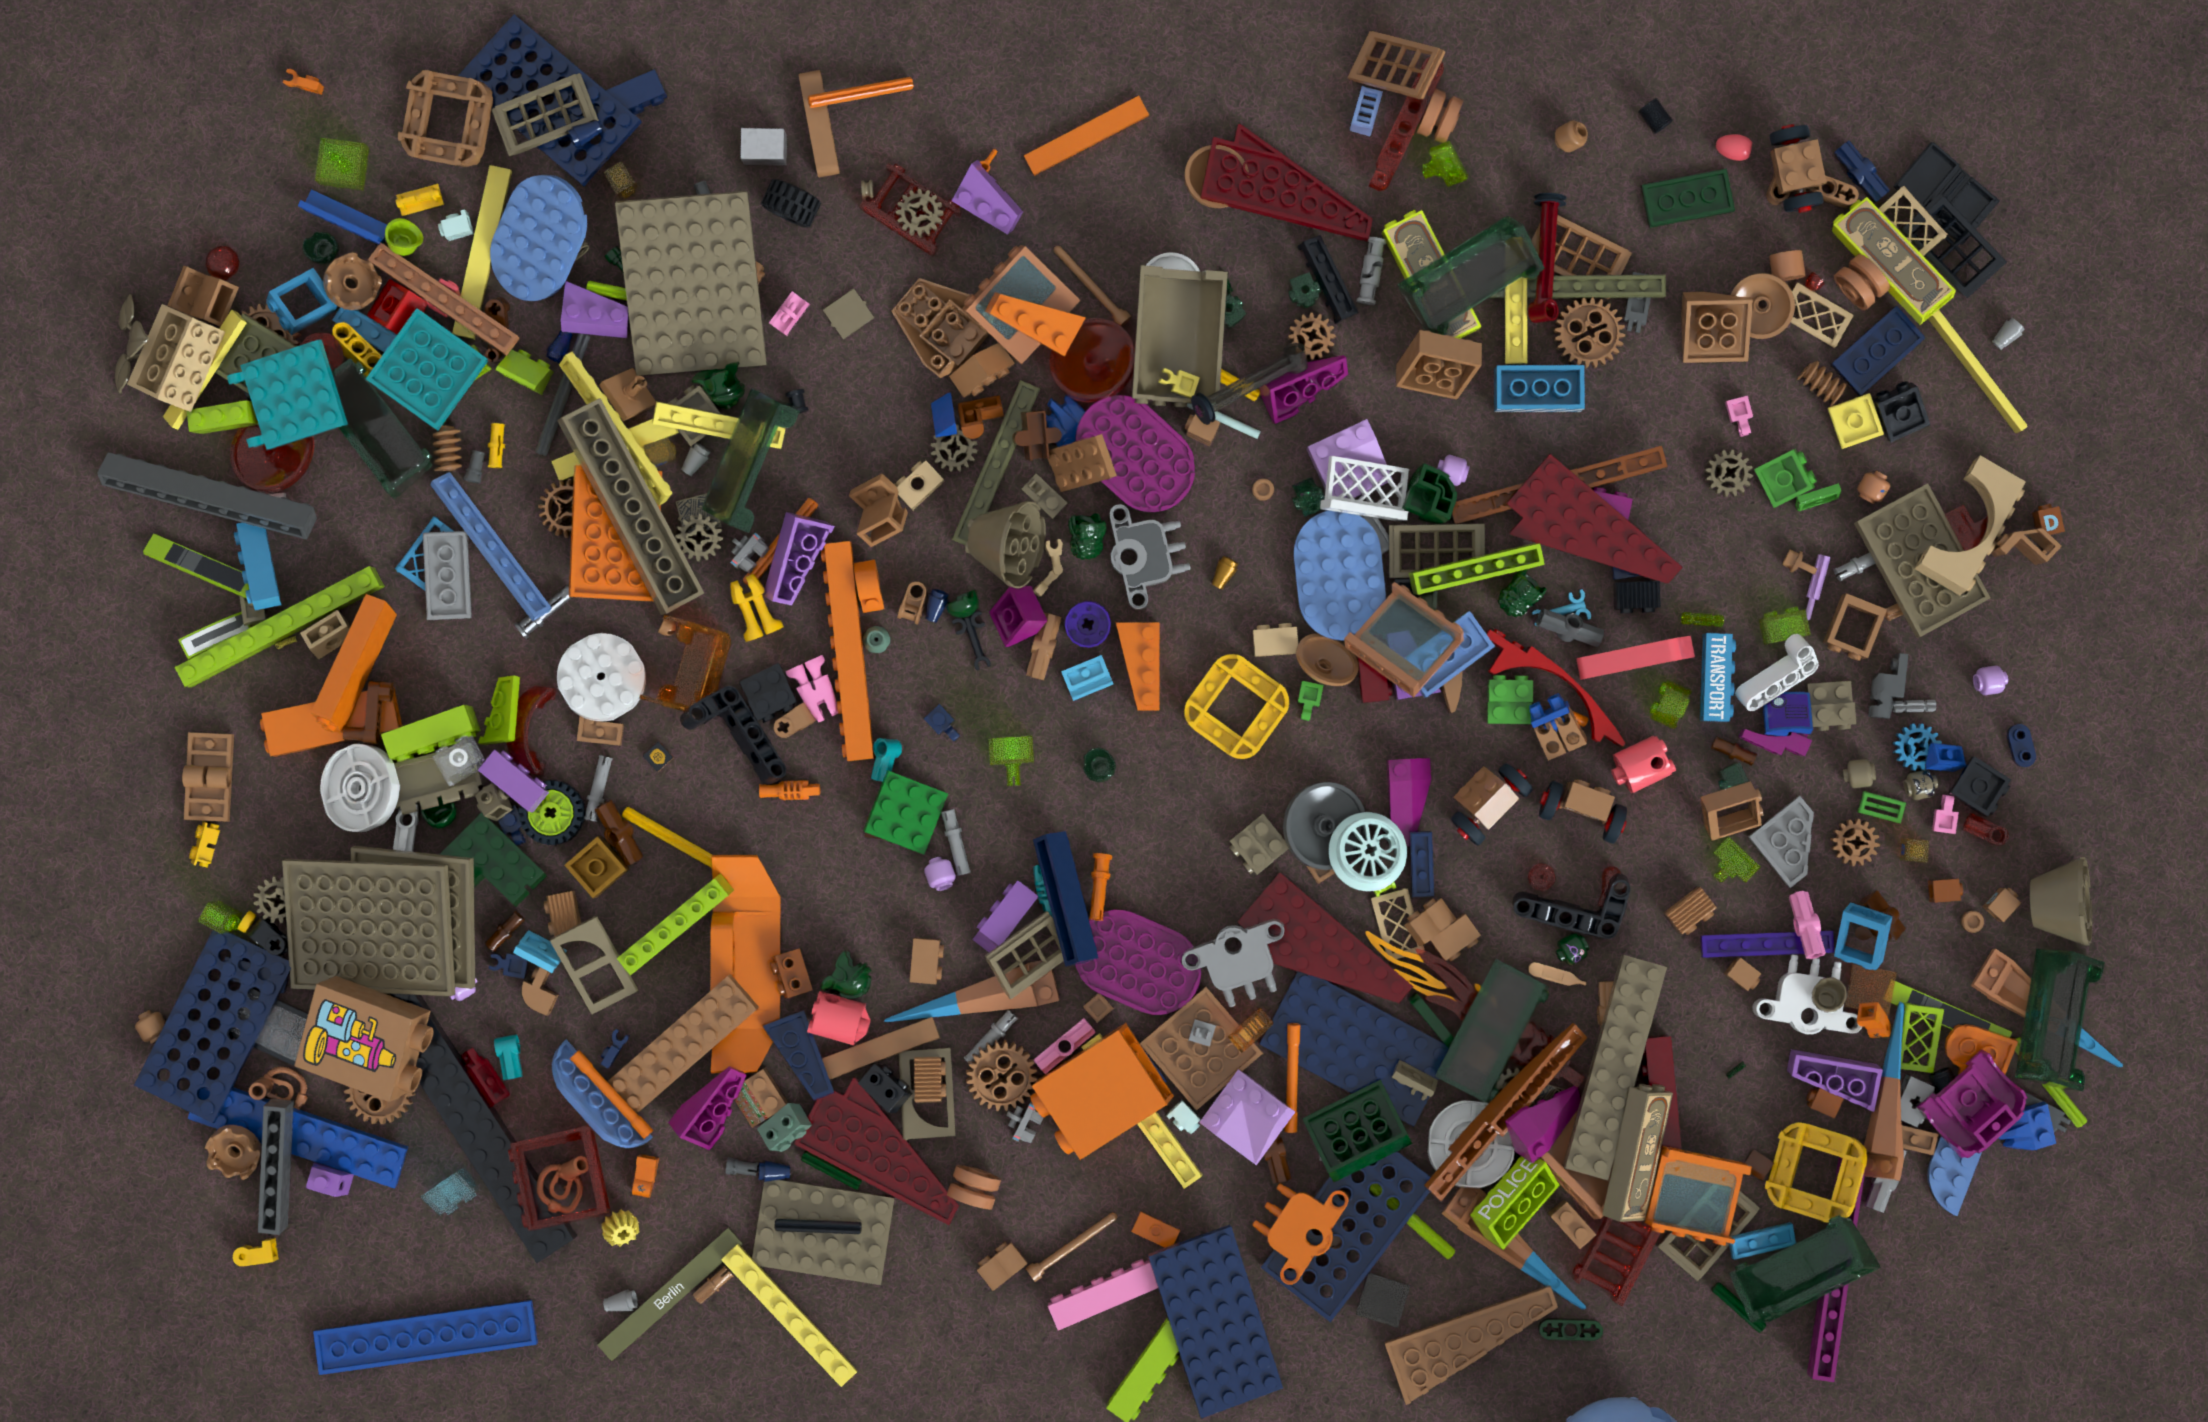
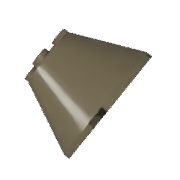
M1025 501L984 513L975 519H971L968 523L969 536L965 546L966 553L971 554L972 557L1012 588L1024 587L1031 581L1032 576L1030 574L1034 567H1039L1044 551L1046 526L1044 517H1041L1038 511L1041 510L1040 506L1035 502Z

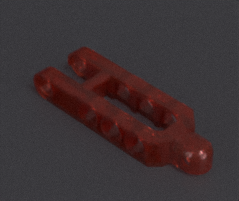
M1429 58L1423 62L1420 69H1425ZM1442 61L1424 99L1407 96L1375 164L1377 169L1369 187L1377 191H1384L1390 185L1443 73L1444 64ZM1418 73L1411 88H1416L1422 74ZM1408 109H1413L1416 113L1413 114ZM1399 129H1405L1407 133H1402ZM1389 148H1395L1398 153L1391 152Z

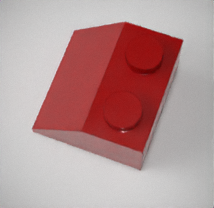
M389 279L367 316L398 335L416 308L424 313L428 302Z

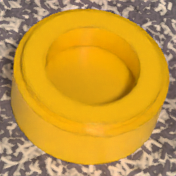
M249 910L237 929L246 933L255 921L256 914Z

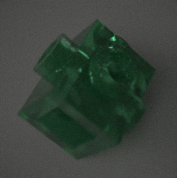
M1310 272L1289 280L1288 284L1291 290L1288 291L1292 303L1296 302L1297 307L1303 305V308L1316 304L1315 300H1318V293H1321L1317 280L1313 281ZM1301 290H1306L1308 293L1304 294Z
M1231 294L1226 296L1225 309H1231L1229 313L1225 311L1224 325L1228 330L1238 324L1247 314L1242 308L1244 305L1237 296L1232 297Z
M1312 477L1292 485L1295 497L1292 498L1296 510L1300 509L1304 517L1323 510L1320 509L1321 500H1324L1325 496L1322 488L1316 486Z

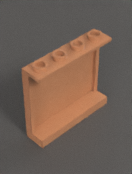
M1577 1110L1549 1151L1540 1159L1547 1163L1557 1182L1593 1219H1601L1603 1217L1602 1213L1611 1172L1609 1179L1604 1180L1563 1167Z

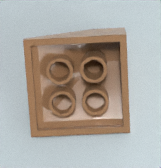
M1683 292L1681 311L1683 363L1748 361L1753 299L1710 292Z

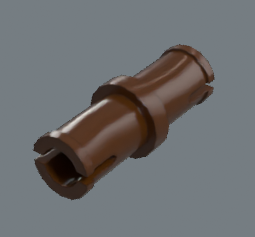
M1718 736L1715 737L1711 749L1728 755L1729 759L1733 760L1735 758L1750 766L1753 765L1757 753L1740 747L1738 743H1730Z
M514 911L503 924L498 925V930L485 942L486 946L495 952L507 938L510 939L513 936L512 933L525 921L524 917L517 911Z

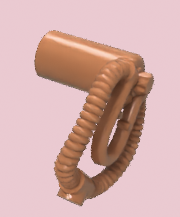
M284 1066L272 1068L264 1077L257 1079L249 1088V1095L255 1100L265 1098V1096L271 1099L291 1100L294 1096V1088L291 1083L273 1078L274 1074L286 1073L292 1075V1077L294 1076L300 1083V1092H298L293 1108L300 1110L301 1106L305 1105L308 1099L306 1095L307 1084L304 1077L294 1071V1069L292 1070ZM274 1083L279 1086L284 1085L288 1087L289 1095L286 1098H281L278 1094H272L271 1091Z
M578 1156L562 1165L552 1164L542 1170L537 1180V1195L547 1205L550 1212L570 1213L575 1210L583 1193V1184L580 1181L579 1175L587 1172L589 1169L587 1158ZM549 1172H556L549 1185V1193L556 1200L565 1199L569 1195L573 1180L575 1181L577 1193L570 1206L564 1207L544 1194L543 1182ZM559 1177L567 1181L566 1186H564L565 1191L563 1195H557L554 1191V1186L558 1182Z

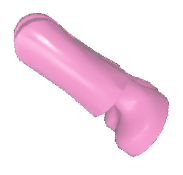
M823 655L804 663L813 678L812 681L808 680L803 664L785 671L787 677L794 678L799 682L800 686L796 689L818 722L825 720L822 709L819 706L826 702L832 716L838 714L837 702L828 674L823 676L820 669L825 661Z

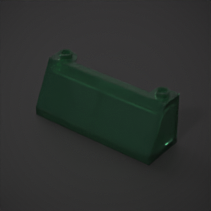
M1841 1215L1828 1220L1829 1224L1826 1226V1229L1753 1265H1748L1747 1262L1741 1263L1735 1267V1271L1729 1273L1750 1322L1769 1323L1881 1268L1878 1260L1851 1218L1841 1217Z

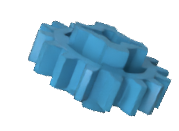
M1910 724V730L1907 727H1903V734H1896L1899 741L1893 742V745L1897 746L1893 753H1899V757L1896 760L1904 761V768L1911 765L1910 768L1913 771L1917 769V766L1920 770H1925L1929 750L1928 741H1930V744H1941L1942 742L1935 740L1938 733H1930L1932 727L1924 729V724H1918L1916 728L1915 724ZM1912 733H1920L1916 738L1909 737ZM1914 743H1920V751H1915L1916 747L1914 746ZM1904 745L1906 746L1907 750L1906 754L1904 752ZM1918 756L1926 758L1920 762L1914 761Z

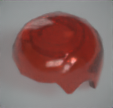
M218 246L208 253L205 266L210 276L227 281L237 273L240 261L237 253L232 248Z

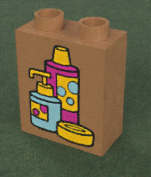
M338 976L329 978L316 984L295 1067L388 1102L406 1093H413L418 1087L422 1076V1069L416 1067L419 1052H424L428 1048L433 1036V1028L427 1026L431 1011Z

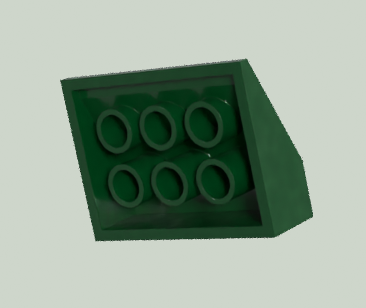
M1381 1080L1302 1118L1333 1182L1413 1144Z

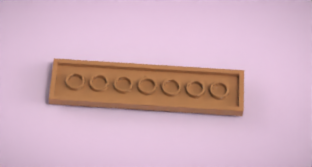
M730 974L607 1082L636 1113H639L755 1012L759 1006Z

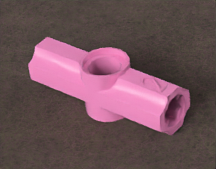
M1799 891L1790 895L1789 900L1794 914V929L1796 935L1800 936L1806 959H1815L1825 955L1826 952L1820 935V920L1818 915L1814 914L1809 893Z
M1083 1018L1033 1060L1047 1074L1094 1035L1096 1031ZM1060 1041H1069L1071 1049L1067 1052L1061 1051L1058 1046Z

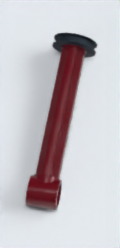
M1539 193L1534 195V198L1537 199L1534 201V204L1541 206L1536 299L1528 306V316L1533 323L1554 321L1559 313L1558 305L1552 299L1558 207L1565 206L1566 202L1563 200L1567 198L1558 193Z

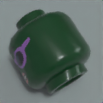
M1572 933L1557 942L1558 950L1555 953L1560 962L1565 961L1568 965H1574L1585 959L1588 955L1587 951L1590 949L1582 935L1578 936L1576 933Z

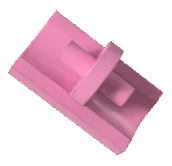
M792 291L769 324L788 336L810 304Z

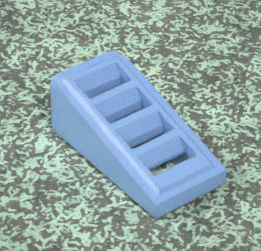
M1364 86L1361 87L1350 131L1371 136L1383 91ZM1365 95L1371 98H1375L1376 102L1363 99V97ZM1361 104L1374 107V109L1361 107ZM1359 113L1370 115L1371 118L1360 116Z

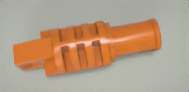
M808 780L781 781L779 784L759 785L760 798L779 797L781 800H807L809 796L820 795V784H809Z

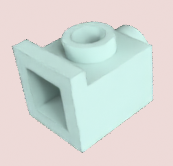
M461 210V215L457 213L448 215L445 220L438 224L441 236H445L449 241L474 234L469 213L466 210Z
M1182 1099L1166 1114L1169 1119L1171 1117L1175 1118L1172 1122L1181 1131L1185 1129L1192 1134L1200 1126L1198 1124L1200 1118Z

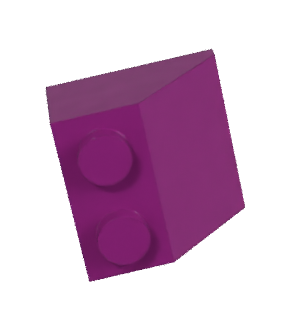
M1024 586L1022 588L1009 587L989 611L1005 647H1010L1037 634L1048 621L1031 586Z

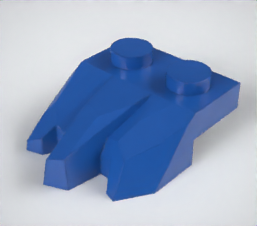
M1068 394L1064 397L1065 403L1063 405H1060L1052 398H1050L1047 404L1052 414L1046 415L1047 428L1055 427L1062 433L1060 441L1055 443L1057 447L1076 441L1077 426L1082 415L1085 413L1081 405Z
M2043 1101L2025 1107L2023 1116L1998 1138L2000 1140L2006 1139L2003 1146L2013 1149L2037 1150L2056 1144L2048 1104Z

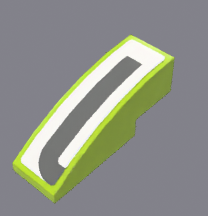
M241 611L178 639L187 659H192L251 628V626H244Z

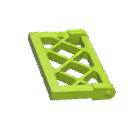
M1905 1003L1901 1044V1069L1933 1073L1944 1009ZM1911 1011L1918 1012L1920 1017L1909 1023ZM1929 1014H1936L1934 1025L1931 1027L1925 1017ZM1923 1019L1929 1029L1918 1035L1912 1026ZM1908 1029H1911L1917 1038L1906 1045ZM1932 1031L1931 1045L1927 1048L1922 1038ZM1920 1041L1926 1050L1915 1057L1909 1047ZM1905 1050L1913 1058L1909 1062H1902ZM1929 1053L1927 1065L1920 1064L1918 1059Z

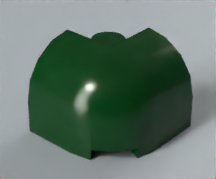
M1425 463L1419 466L1407 485V494L1402 509L1418 515V519L1425 522L1441 524L1450 520L1457 500L1454 484L1449 479L1451 476Z

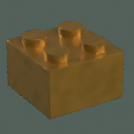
M597 836L564 865L592 898H597L630 869L602 836Z

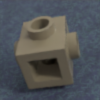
M491 783L483 787L475 795L479 811L483 813L484 817L494 821H498L513 810L508 799L509 795L495 784Z

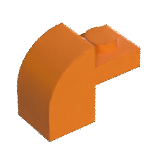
M875 559L854 563L856 586L863 613L883 610L884 602Z

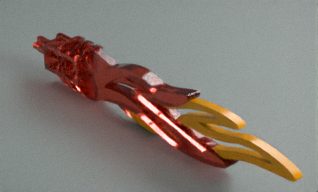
M1365 931L1368 940L1386 959L1420 974L1427 980H1421L1394 969L1415 990L1427 995L1425 996L1427 1001L1452 1010L1462 1023L1474 1032L1494 1038L1508 1055L1506 1057L1518 1060V1062H1515L1516 1064L1527 1066L1535 1058L1531 1054V1049L1534 1046L1539 1045L1543 1050L1554 1040L1550 1033L1549 1037L1545 1035V1031L1541 1027L1538 1030L1533 1021L1527 1022L1508 1015L1500 1003L1488 991L1476 983L1473 987L1460 971L1438 956L1418 948L1415 949L1417 954L1401 950L1371 932ZM1380 945L1399 955L1425 963L1446 983L1437 980L1417 966L1393 958ZM1438 964L1447 967L1449 970L1455 973L1465 984V986ZM1410 980L1437 989L1450 987L1461 1001L1452 996L1419 987L1411 983ZM1485 995L1491 1000V1002L1494 1004L1496 1008H1494L1487 1001H1485ZM1469 1001L1496 1021L1508 1026V1028L1497 1027L1480 1019V1014ZM1460 1012L1477 1020L1484 1028L1475 1025ZM1531 1037L1521 1051L1517 1039ZM1568 1060L1554 1077L1558 1080L1560 1077H1563L1578 1088L1583 1083L1585 1077L1569 1066L1571 1062Z

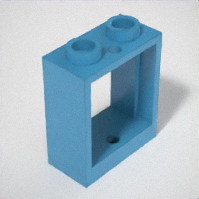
M314 268L269 291L266 299L270 311L276 313L282 328L288 330L291 335L330 315L337 308V305L328 298L324 290L323 281ZM305 283L321 307L295 320L279 297Z
M1850 902L1843 911L1834 957L1840 958L1844 962L1861 965L1865 969L1877 970L1884 959L1893 916ZM1850 922L1878 931L1874 955L1845 946Z

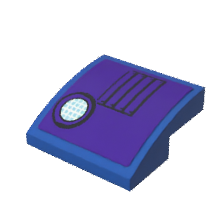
M1784 692L1763 705L1766 735L1787 736L1789 732L1811 734L1813 731L1809 692Z

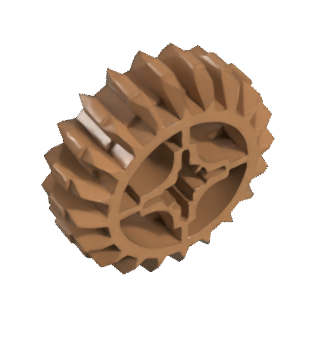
M568 479L567 486H565L563 480H559V488L555 483H552V492L548 489L544 490L548 497H540L545 502V505H538L539 509L545 510V512L539 514V517H547L542 524L546 526L551 523L548 531L553 532L556 529L555 535L560 536L563 532L565 538H569L572 525L561 526L559 524L572 517V513H564V506L560 502L569 506L573 505V496L568 500H563L558 495L566 491H573V481L571 479ZM553 501L559 507L555 520L551 512Z

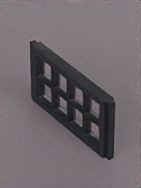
M1940 193L1924 209L1933 217L1944 207L1953 218L1942 229L1946 231L1957 221L1966 232L1955 242L1946 236L1944 239L1950 246L1940 256H1937L1932 250L1926 253L1925 256L1968 298L2004 266L2007 261ZM1918 213L1913 218V222L1925 223L1926 219ZM1906 224L1901 229L1908 238L1910 224ZM1912 225V238H1919L1916 232L1923 225ZM1936 232L1931 238L1937 236L1938 233ZM1971 235L1979 246L1967 256L1958 245ZM1911 240L1920 250L1924 247L1922 240ZM1984 249L1993 259L1980 270L1971 259ZM1952 250H1955L1963 260L1954 269L1950 270L1942 260ZM1968 263L1977 273L1964 284L1955 274Z

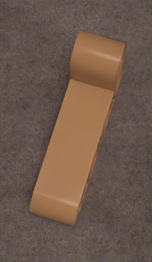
M1774 173L1766 197L1772 205H1780L1783 203V200L1789 197L1790 193L1782 194L1781 199L1774 196V189H1778ZM1826 175L1827 183L1825 184L1830 187V194L1824 193L1822 186L1809 188L1805 191L1810 193L1821 192L1823 201L1841 208L1850 207L1857 201L1859 196L1858 190L1854 186ZM1846 192L1848 193V198H1850L1848 201L1845 200L1846 196H1844Z

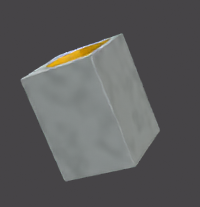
M741 128V160L744 165H786L787 134L784 129Z

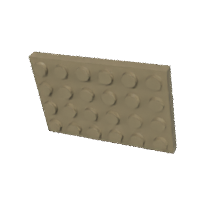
M1928 483L1854 523L1916 638L1931 632L1990 599L1977 573L1973 578L1976 580L1973 588L1969 592L1965 591L1963 594L1958 595L1914 569L1923 552L1930 546L1949 552L1965 551Z
M787 1180L764 1182L752 1259L758 1266L881 1285L895 1197ZM776 1219L861 1222L862 1231L860 1234L775 1231L774 1224Z

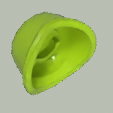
M398 218L392 220L386 226L385 240L393 253L407 256L412 254L423 243V234L412 222Z

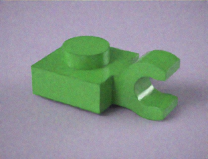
M1306 681L1301 682L1297 702L1304 704L1301 720L1309 721L1312 707H1319L1324 685Z

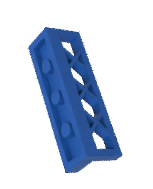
M312 189L306 201L300 200L298 204L304 211L377 245L380 243L384 244L387 224Z

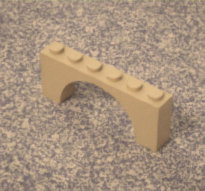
M1981 455L1973 461L1964 480L1977 490L1987 510L1988 522L1983 539L1975 548L1962 552H1949L1930 546L1923 552L1914 568L1958 595L1963 594L1965 591L1969 592L1976 582L1973 578L1976 573L1979 574L1984 568L1986 562L1983 560L1986 554L1989 556L1993 551L1995 538L1999 537L2005 529L2003 525L2005 519H2009L2015 510L2012 506L2015 501L2018 502L2025 492L2022 489L2025 484L2024 480Z

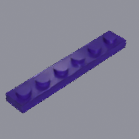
M1821 931L1820 935L1825 952L1834 953L1833 931ZM1796 932L1700 936L1702 958L1805 954L1800 936L1798 937Z

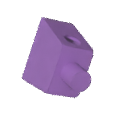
M314 1162L306 1188L334 1197L348 1195L354 1175Z

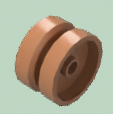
M1435 88L1417 133L1428 137L1433 127L1437 126L1434 140L1445 145L1450 132H1453L1458 121L1459 111L1464 100L1452 96L1447 107H1444L1446 92Z
M1861 254L1856 255L1849 262V268L1843 267L1834 275V280L1839 289L1855 306L1862 310H1866L1874 304L1875 297L1880 298L1890 290L1888 280L1882 271L1869 258Z
M956 1165L953 1177L961 1183H950L947 1196L971 1206L992 1210L995 1197L987 1191H998L1002 1179L978 1168Z

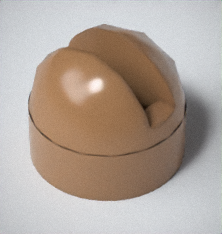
M665 617L658 633L671 636L676 630L675 622Z

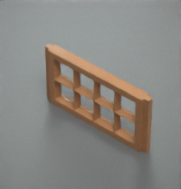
M1369 31L1347 78L1354 82L1424 99L1445 55V51L1437 47ZM1377 42L1386 43L1380 58L1371 56ZM1392 45L1401 47L1395 62L1385 60ZM1407 49L1416 51L1409 66L1400 64ZM1421 53L1431 55L1424 70L1415 68ZM1369 60L1378 62L1371 77L1362 75ZM1383 64L1392 66L1386 81L1377 79ZM1397 68L1407 70L1400 85L1391 82ZM1412 72L1422 74L1415 89L1406 86Z
M1557 215V224L1566 228V231L1560 243L1556 242L1555 262L1561 250L1574 255L1567 270L1554 263L1555 274L1559 276L1576 275L1572 273V270L1578 258L1591 264L1586 275H1592L1595 267L1608 272L1607 275L1622 274L1632 254L1629 250ZM1540 224L1527 248V260L1537 265ZM1571 231L1583 237L1576 252L1564 246ZM1588 240L1600 245L1594 260L1581 255ZM1605 248L1617 254L1610 269L1598 263Z

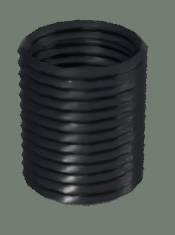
M1658 98L1653 99L1638 111L1654 134L1664 129L1673 121Z
M1950 1067L1939 1069L1929 1075V1079L1935 1087V1093L1938 1094L1955 1079Z

